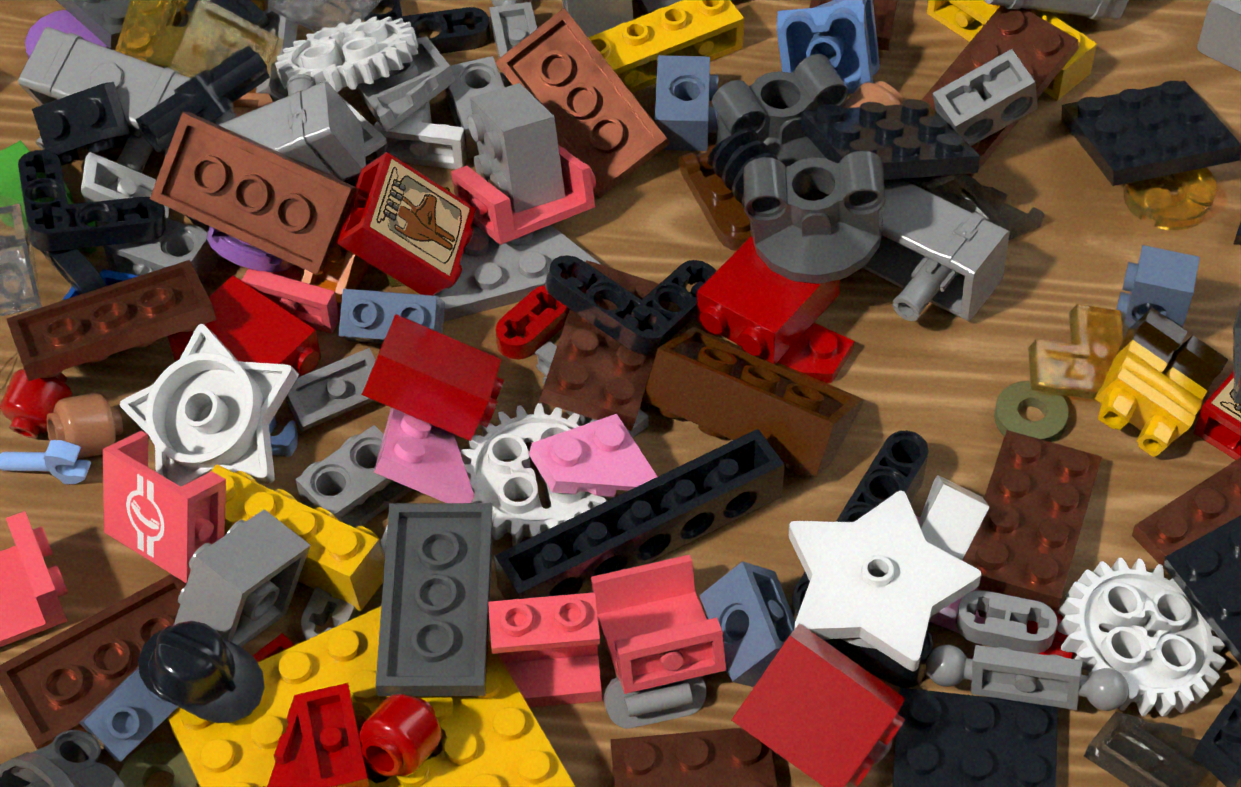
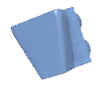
M833 0L814 8L778 11L777 36L782 72H794L797 65L811 55L822 54L830 60L847 86L849 94L854 93L861 84L873 83V75L878 72L880 66L873 0Z

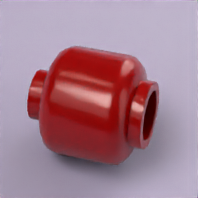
M24 369L16 371L0 404L3 415L12 421L9 428L22 436L33 439L38 437L39 432L47 433V414L53 413L55 404L59 400L73 397L70 387L66 384L67 377L60 373L54 377L38 378L28 382Z
M393 694L383 700L363 723L359 733L361 750L366 763L373 770L385 776H409L416 772L437 748L442 737L440 723L432 706L421 698L406 694Z

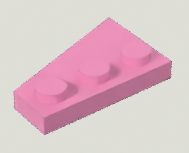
M391 408L374 473L445 503H471L474 493L454 434Z

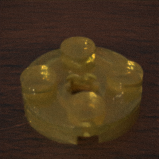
M1207 167L1124 184L1123 188L1125 203L1132 214L1140 220L1142 215H1145L1147 218L1156 221L1154 227L1164 230H1184L1197 226L1204 220L1205 214L1211 210L1217 193L1215 178ZM1171 186L1176 188L1178 192L1177 194H1171L1168 189H1161V187Z

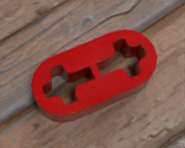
M545 285L537 287L497 322L495 332L498 351L503 356L515 360L531 356L564 327L570 309L553 298L547 292ZM554 305L557 306L556 310L552 309ZM541 306H544L546 309L541 312ZM525 331V338H521L519 335ZM509 334L515 335L512 339H509Z

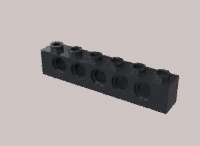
M756 429L494 555L497 588L505 600L588 593L592 591V576L645 565L781 498L785 464L760 430Z

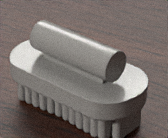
M700 676L624 694L619 678L616 677L605 688L604 705L606 712L616 725L627 729L696 713L705 701L706 685L703 677Z

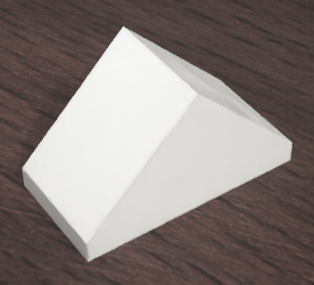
M937 475L918 523L926 542L963 560L990 506L983 497Z

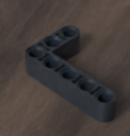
M908 430L891 434L884 442L836 522H855L885 501L876 497L889 498L898 491H904L911 504L924 480L929 452L925 439L916 432ZM804 572L797 583L792 596L791 611L795 621L810 583L806 572ZM927 630L919 666L916 671H911L878 649L860 647L841 638L823 639L872 675L902 688L919 685L926 678V661L933 648L932 636Z

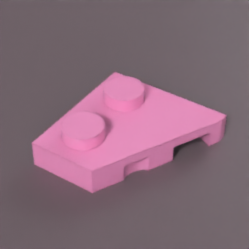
M617 414L535 441L531 444L529 451L530 458L553 493L577 494L578 492H589L595 496L614 497L617 490L629 491L658 477Z

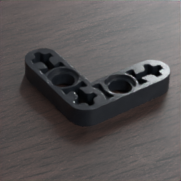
M361 0L364 22L372 17L382 20L389 16L392 18V21L402 18L404 23H411L416 38H421L419 33L424 30L438 31L439 35L428 39L440 54L477 49L487 44L490 39L489 17L485 11L476 7L402 16L400 0ZM378 6L392 8L386 14H375L372 12V9ZM467 27H474V29L468 30ZM448 29H453V33H448Z
M35 150L24 154L19 159V177L29 241L38 250L53 252L149 241L160 237L166 231L165 207L151 200L150 197H133L68 205L61 163L56 154L46 150ZM44 172L46 178L37 179L36 173ZM44 197L55 198L54 201L50 202L34 201ZM53 221L54 228L45 229L44 222ZM94 221H104L108 223L107 225L100 227H91L86 225Z
M565 255L559 256L551 262L545 280V287L553 298L628 349L640 354H652L659 347L667 343L697 315V291L716 270L710 264L703 261H686L641 300L585 261L574 256ZM688 284H695L690 292L686 289ZM595 300H609L617 306V309H603L595 303ZM659 302H673L681 308V311H668Z

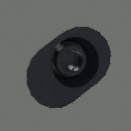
M180 622L155 633L143 645L138 659L140 678L149 691L201 719L214 723H234L249 716L260 704L265 688L263 671L256 659L242 647L221 637L215 629L201 622Z

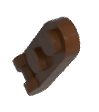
M716 145L708 147L707 152L699 155L691 152L679 156L678 163L681 174L718 240L724 247L737 251L751 236L750 219L746 215L742 204L734 198L732 191L724 185L723 179L716 174L704 177L702 172L710 169L714 172L713 167L707 161L710 152Z

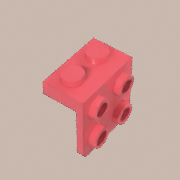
M25 511L6 518L16 546L0 551V647L67 622L58 598L68 594L57 565L47 569L43 558L53 555L42 526L32 530Z

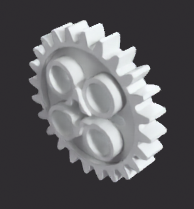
M389 16L382 20L372 17L366 22H361L359 18L352 24L346 25L340 22L337 27H324L314 34H307V40L294 41V47L284 48V54L277 56L278 62L275 65L284 89H286V83L290 77L305 74L311 76L312 81H315L316 85L328 81L338 93L343 87L348 86L353 90L360 83L372 84L374 80L380 77H389L390 70L403 69L402 63L412 62V56L418 54L417 48L419 46L411 23H404L402 18L392 21V18Z
M538 403L534 414L527 415L525 409L519 405L516 410L517 417L510 419L504 412H498L499 425L494 426L489 423L487 428L482 426L483 437L474 434L472 440L469 441L470 449L461 450L460 454L474 493L471 503L493 504V537L495 540L500 539L509 532L512 534V545L515 546L522 541L523 537L531 538L614 498L595 496L589 492H578L577 494L553 493L540 474L541 480L545 482V495L550 508L545 509L541 505L535 472L530 468V456L525 443H533L581 426L580 414L573 413L568 419L562 418V409L558 407L553 410L551 415L544 414L542 403ZM513 459V461L504 462L503 460ZM521 498L526 499V500H524V501H522V502H514V501H512V500L521 499Z
M1118 558L1111 568L1102 561L1093 572L1088 569L1085 570L1080 579L1074 582L1065 595L1067 599L1058 612L1064 618L1057 627V631L1068 635V637L1061 645V650L1076 653L1075 659L1083 660L1082 669L1085 668L1089 673L1087 676H1090L1098 669L1111 668L1117 670L1125 677L1129 693L1124 704L1120 706V710L1124 711L1131 702H1136L1141 716H1146L1154 705L1162 717H1166L1174 707L1182 713L1185 712L1192 702L1198 704L1220 678L1217 672L1226 661L1219 655L1225 647L1224 643L1220 638L1214 636L1215 632L1174 579L1168 580L1164 578L1163 565L1158 564L1151 573L1146 571L1143 560L1139 558L1131 569H1129L1123 558Z

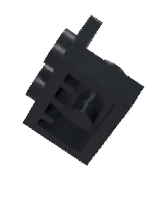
M114 82L102 83L32 108L46 151L53 152L59 157L61 166L80 160L77 152L88 149V152L97 154L116 148L114 139L130 134Z

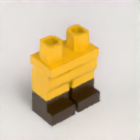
M1151 307L1128 329L1106 375L1104 385L1099 389L1094 399L1101 403L1098 414L1099 421L1111 429L1121 430L1128 422L1141 430L1137 439L1138 447L1152 457H1156L1192 426L1204 396L1214 378L1222 372L1228 359L1194 335L1181 345L1188 331Z

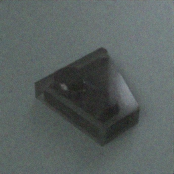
M966 174L943 175L925 182L921 186L922 189L971 213L977 212L985 216L986 220L1010 231L1009 240L1040 228L1045 215L1035 207H1032L1029 213H1025L1005 203L1008 194L993 187L981 185L976 179Z
M1115 712L1089 743L1084 757L1129 787H1200L1210 774V771L1193 756L1200 740L1182 736V727L1163 722L1149 723L1141 717Z

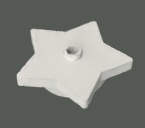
M199 324L180 359L164 370L153 385L120 401V407L150 436L154 443L156 472L177 485L183 486L205 475L216 464L232 472L243 471L258 482L272 483L275 480L269 424L297 380L298 372L290 365L238 361L210 329L203 324Z
M904 491L896 492L855 522L791 521L789 524V539L810 581L796 618L794 629L800 623L821 639L841 638L860 647L878 649L911 671H916L919 666L931 616L976 589L980 583V570L926 542Z

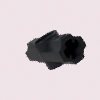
M249 45L239 49L210 71L206 68L174 89L175 94L138 117L136 121L139 131L147 143L153 146L157 152L168 148L182 112H190L212 122L233 107V102L270 78L267 65L260 54L255 52Z

